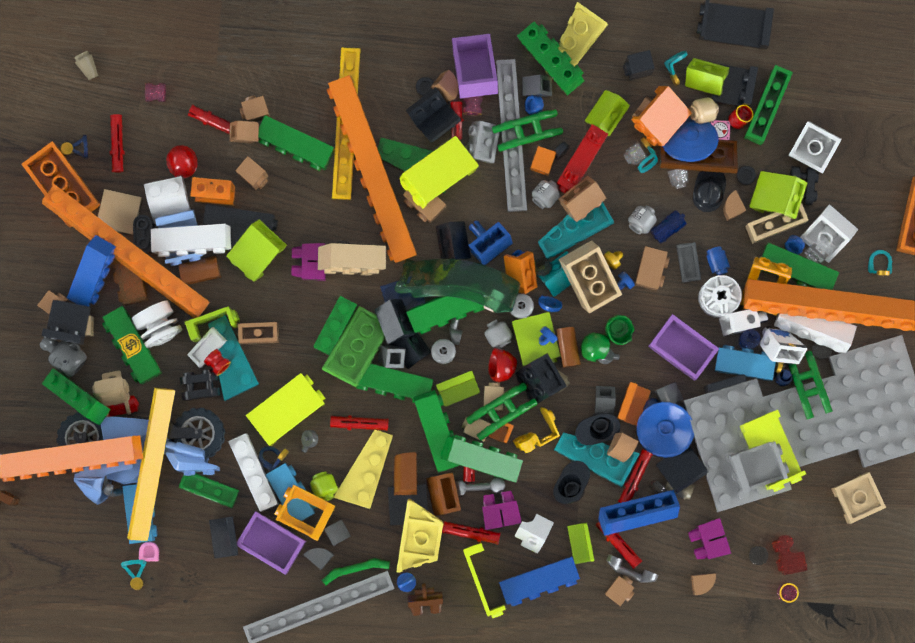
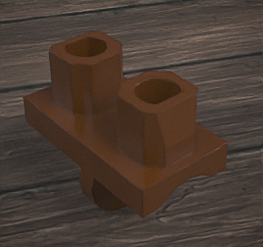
M422 583V589L415 590L414 595H408V608H411L413 616L423 614L422 606H430V611L433 614L441 613V604H443L442 592H434V588H426V583Z

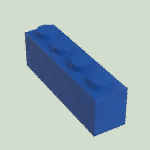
M97 235L94 236L86 246L67 299L78 305L90 306L91 304H96L100 296L98 292L101 291L105 284L103 278L105 279L110 271L108 266L111 265L115 258L113 253L116 246Z
M674 490L602 507L600 508L598 520L604 536L678 518L680 505Z
M571 556L500 581L499 584L506 604L516 606L522 603L521 599L529 597L530 600L541 597V592L547 591L549 594L558 591V586L564 584L566 587L577 584L576 580L580 579Z

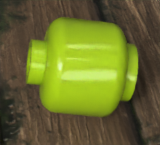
M327 472L314 475L312 477L313 480L310 482L313 494L325 501L333 499L334 494L338 491L333 475L327 474Z

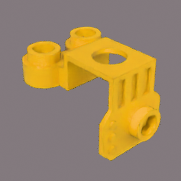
M540 407V411L552 433L540 440L532 432L521 435L513 440L516 448L528 453L535 449L534 445L541 447L560 436L554 423L556 418L551 410Z

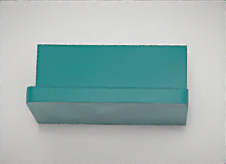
M567 251L536 273L553 297L571 285L559 261L560 258L569 254Z

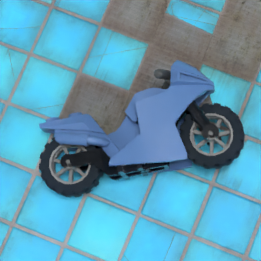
M191 408L189 411H184L176 419V423L170 420L164 454L168 457L173 468L178 472H184L185 476L195 475V472H203V475H214L215 471H220V467L208 463L209 457L216 455L215 453L221 450L222 443L224 444L225 429L222 421L216 414L205 408ZM77 412L74 415H69L65 421H62L61 427L57 431L58 438H56L59 446L71 445L70 440H75L77 444L93 442V435L97 434V441L140 435L143 453L149 417H105L99 426ZM200 420L198 428L194 427L193 421ZM203 421H206L210 426L202 430ZM84 424L83 432L79 431L78 425ZM88 425H90L95 430L87 434ZM211 429L213 432L212 438L208 437L206 433ZM75 430L76 432L73 437H70L72 431ZM209 440V444L203 447V441ZM195 441H199L200 448L192 446ZM138 459L136 464L130 465L118 462L119 466L107 468V464H102L101 469L89 470V466L85 467L84 471L74 475V482L87 498L97 505L101 504L108 496L114 497L123 494L122 489H113L112 481L121 484L138 482L142 459Z

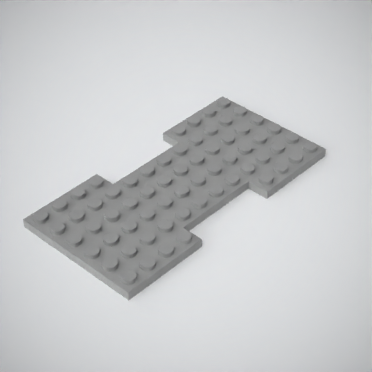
M900 335L828 357L834 376L824 378L822 381L833 412L825 414L818 394L808 398L814 418L808 420L806 419L796 387L763 397L757 379L684 400L685 410L692 418L690 422L701 461L709 472L706 474L717 512L792 490L790 482L784 484L785 488L775 492L773 489L767 490L764 485L745 494L741 493L729 458L730 455L749 449L739 426L775 410H778L781 417L778 419L799 467L853 450L858 451L863 467L915 452V374L903 336ZM815 382L803 385L805 390L816 387Z

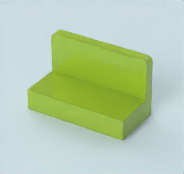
M693 58L687 67L685 86L720 96L722 94L723 82L729 74V67Z
M605 90L585 119V122L595 125L610 136L630 105L621 96Z
M472 371L436 385L445 407L480 393Z
M587 523L567 526L574 563L594 561Z

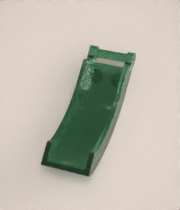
M406 259L403 264L404 269L400 280L396 283L394 289L397 293L401 294L411 293L415 298L448 296L466 299L486 306L493 310L494 313L513 311L521 285L509 275L475 262L458 259L421 261ZM414 271L410 283H407L410 272Z

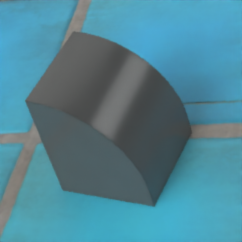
M544 75L522 77V96H552V78Z
M382 344L379 348L378 363L385 368H404L405 349L399 346Z
M676 382L655 391L659 402L676 403L683 400Z
M596 386L595 413L604 412L614 415L615 387Z
M343 520L324 529L333 546L351 537Z
M314 548L303 554L320 570L334 556L331 551L325 548Z

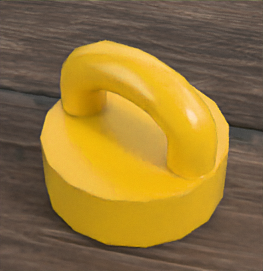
M607 251L603 256L608 266L616 270L621 265L619 260L623 257V253L621 251L614 253Z

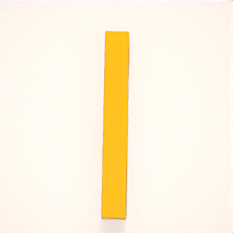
M341 48L339 79L350 75L358 94L360 49ZM338 117L332 199L351 200L354 152L350 153L347 142L350 141L347 135H343L340 127L343 122L341 117Z
M154 388L143 449V459L141 460L127 537L129 540L148 541L175 390Z

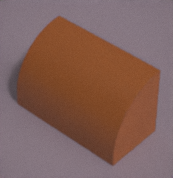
M217 255L179 264L181 281L187 285L221 278Z
M575 328L556 329L562 368L581 365Z
M416 452L402 453L394 457V495H417Z
M453 473L426 478L434 516L461 510Z

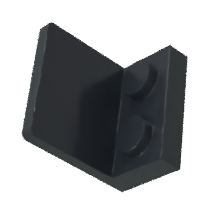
M719 64L729 67V74L723 82L722 94L720 96L712 94L713 101L733 106L744 104L750 107L758 67L750 66L749 69Z
M436 87L405 110L415 126L431 143L439 139L461 121V118L446 103Z
M53 300L47 329L43 328L42 336L83 345L91 308L89 306Z
M548 353L515 373L518 383H525L527 386L525 391L528 400L535 399L537 404L567 387Z

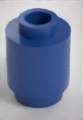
M721 246L708 250V256L706 257L712 274H717L718 276L728 273L727 270L730 268V265Z

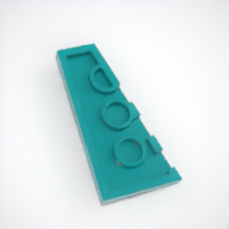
M602 202L600 206L591 210L585 218L577 222L567 215L557 226L553 227L542 237L538 244L548 260L614 224V220Z
M226 315L209 323V330L214 327L227 340L219 349L222 357L227 358L231 362L230 366L219 375L224 401H227L259 385Z
M564 432L554 448V451L572 461L584 462L590 471L619 487L623 486L640 454L633 452L627 461L621 462L607 455L609 445L598 443L586 446L581 444L575 435Z

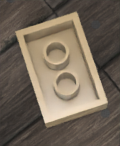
M593 241L586 243L559 259L581 306L588 313L622 295L599 246Z
M330 243L318 247V270H324V274L343 272V275L361 273L363 276H371L372 274H379L380 270L386 269V246Z

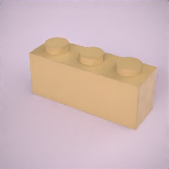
M801 203L796 219L789 218L781 213H773L750 222L745 227L753 244L802 225L808 221V218Z

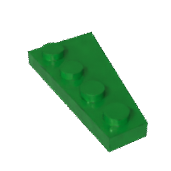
M385 138L380 139L378 146L381 159L404 172L433 152Z

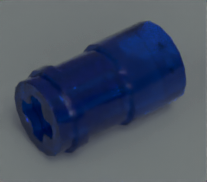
M674 210L661 223L653 227L650 231L660 244L666 242L670 236L687 225L684 220L685 215L683 213L680 215L677 210Z
M753 329L744 331L738 338L739 346L746 349L755 348L760 343V334Z

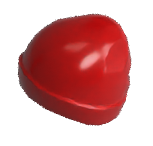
M177 145L167 154V166L173 176L188 178L195 173L198 161L195 152L191 148Z
M494 348L489 359V375L495 382L507 381L516 371L517 360L508 351Z

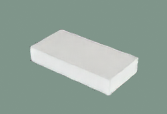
M212 327L187 355L199 368H203L206 365L204 363L205 358L215 349L219 350L227 340Z

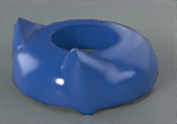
M541 296L538 299L539 306L545 311L558 312L562 308V301L553 297Z

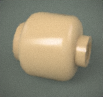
M709 97L694 100L689 107V110L692 112L690 117L698 124L712 122L717 117L719 107Z

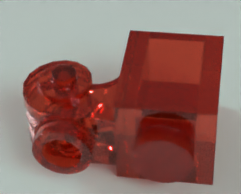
M782 535L776 541H773L774 552L779 554V560H776L778 571H782V575L808 571L804 551L792 553L789 550L793 546V539L788 535Z

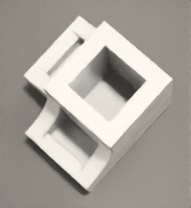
M536 514L533 521H522L515 537L523 540L521 546L538 554L554 523Z

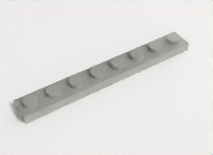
M515 59L497 60L501 123L520 118ZM514 128L502 131V143L517 138ZM521 145L503 151L508 212L527 211Z
M385 571L243 626L248 642L256 643L395 588L389 572Z

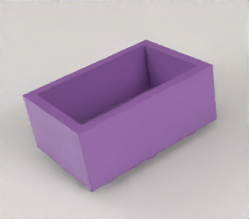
M490 34L452 38L460 98L498 94V81Z
M673 314L648 346L694 381L697 380L719 350L718 347Z
M255 511L238 539L237 546L286 575L307 541Z

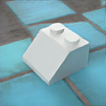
M807 121L789 156L823 173L842 139Z
M182 176L144 184L154 224H156V217L191 210Z
M829 204L800 238L829 263L852 239L858 229Z

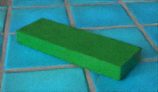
M196 473L192 476H185L183 474L178 487L230 508H233L240 491Z

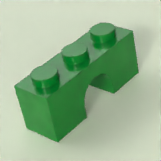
M340 296L313 347L330 356L358 305Z

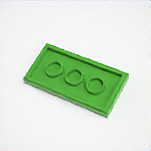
M360 306L358 307L322 367L323 371L357 387L385 340L376 314Z

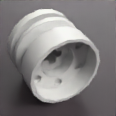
M718 275L710 278L701 287L698 302L701 309L707 315L713 318H720L738 308L742 292L739 284L733 278ZM724 292L723 297L725 299L718 300L717 293Z
M167 300L146 308L132 318L137 330L147 329L141 336L143 340L150 338L144 343L146 348L162 345L173 339L183 330L180 325L172 327L178 322L177 318L167 319L173 313Z

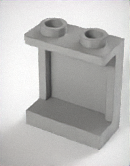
M770 441L729 456L741 493L745 494L753 489L788 478L787 473H789L786 462H782L780 455H783L779 443L776 444L775 441Z

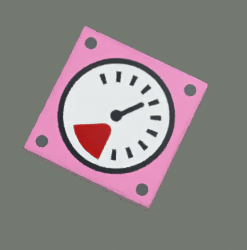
M714 120L710 122L717 130L719 140H729V121Z

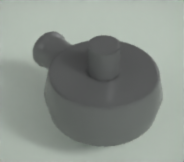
M609 348L607 356L604 359L597 360L602 364H609L613 360H619L620 355L614 354Z
M306 430L303 432L301 437L303 444L302 452L306 453L308 448L317 445L318 434L315 431Z

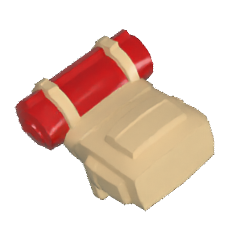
M121 371L102 374V380L94 382L92 386L94 397L111 409L106 417L122 414L129 415L132 412L138 411L139 402L134 395H129V385L125 379H122Z

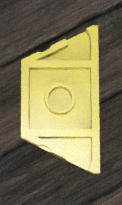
M411 499L407 500L396 572H403L405 569L415 568L438 559L443 521Z

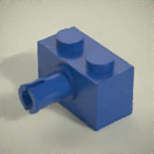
M477 220L474 221L475 226L473 224L469 226V230L477 237L475 241L469 244L472 255L484 267L512 245L513 242L511 235L499 222L486 231Z

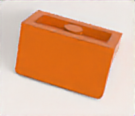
M527 251L518 257L508 254L504 256L508 290L527 294L538 287L533 252Z
M630 382L617 419L637 426L638 419L643 412L644 405L651 391Z

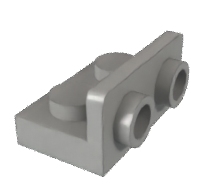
M476 121L472 122V125L469 127L468 133L470 136L466 150L474 160L494 163L499 132L494 134L492 126H495V124Z

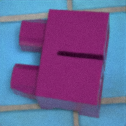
M313 243L293 247L292 259H302V266H292L291 275L303 280L326 281L324 270H318V247L326 244Z
M511 491L501 492L503 503L495 504L494 494L483 496L484 507H482L485 530L503 527L500 509L504 526L522 523L517 500L514 501Z
M720 518L697 525V528L688 532L691 542L701 539L703 547L693 549L696 559H712L731 554L727 538L725 536L720 537L725 535Z

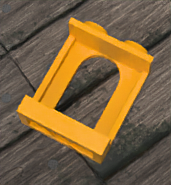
M755 257L747 281L748 279L757 280L760 271L765 270L779 275L776 283L787 284L792 275V268L784 263L777 264L771 262L765 257ZM744 289L742 292L740 305H744Z
M293 485L292 488L288 487L283 496L286 498L284 504H279L275 515H277L276 520L318 541L335 505L296 485ZM299 498L324 511L315 528L292 517L288 513L287 506L290 500Z

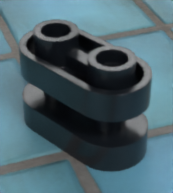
M791 166L790 176H796L807 182L802 199H804V205L812 206L813 202L817 201L818 193L815 190V183H818L819 172H816L811 167H807L804 173L800 172V166Z
M139 215L133 221L134 245L147 255L153 253L151 252V229H155V224L148 216Z
M213 369L203 370L202 374L194 375V372L183 373V377L179 378L180 385H186L187 392L181 393L182 401L220 396V388L213 387V382L218 381V376L213 372ZM205 383L206 389L194 390V384Z

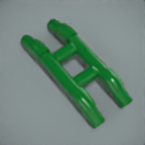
M557 110L542 111L492 126L494 134L514 128L517 136L516 139L498 144L499 152L562 135L563 129L561 127L542 132L539 122L556 117L558 115ZM532 123L535 134L524 136L522 125Z
M812 351L805 353L810 368L808 371L799 373L796 364L787 363L807 420L814 418L808 398L818 394L825 414L833 412ZM813 377L816 387L805 390L802 381Z
M525 383L511 388L466 418L467 422L471 425L487 413L494 423L476 434L480 441L516 417L537 406L535 399L517 408L511 401V398L527 389ZM504 403L510 413L500 418L494 409Z
M372 558L361 563L342 568L338 567L330 571L321 580L325 585H328L339 576L373 567L389 569L390 561Z

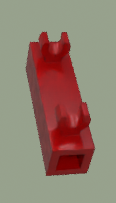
M593 124L591 125L556 183L559 186V191L565 194L582 180L608 137L607 132Z

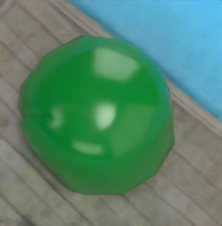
M615 315L607 321L605 332L610 341L617 345H625L632 340L635 329L628 317L625 315Z
M589 333L583 338L581 343L582 356L592 362H596V359H604L609 352V338L600 333Z

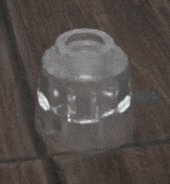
M638 141L629 147L624 155L629 165L632 163L633 165L639 164L647 158Z
M674 169L667 171L671 185H675V189L687 187L686 183L689 182L688 170Z

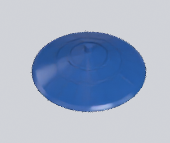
M689 116L663 148L667 154L677 160L695 162L707 158L715 151L719 137L717 130L710 122L698 124Z
M670 402L653 404L646 408L638 419V439L641 445L655 456L664 458L677 456L683 453L693 441L694 433L690 422L692 418L684 408Z

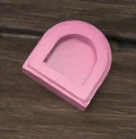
M153 542L143 543L139 549V560L159 561L158 546Z

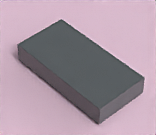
M696 243L676 245L682 283L701 280Z

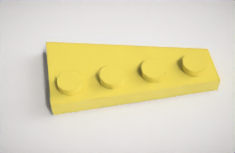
M577 2L575 11L568 21V26L561 36L558 49L562 53L565 51L571 57L570 63L573 66L577 65L608 26L607 22Z
M374 430L334 495V498L368 509L371 508L393 435Z

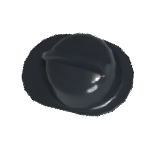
M699 172L693 191V202L699 210L712 212L720 207L726 188V178L723 172Z
M597 412L578 424L575 436L581 444L586 446L612 440L615 433L620 432V422L612 414Z
M572 461L563 469L553 488L554 497L558 502L571 504L579 501L584 496L585 488L590 479V470L584 462Z

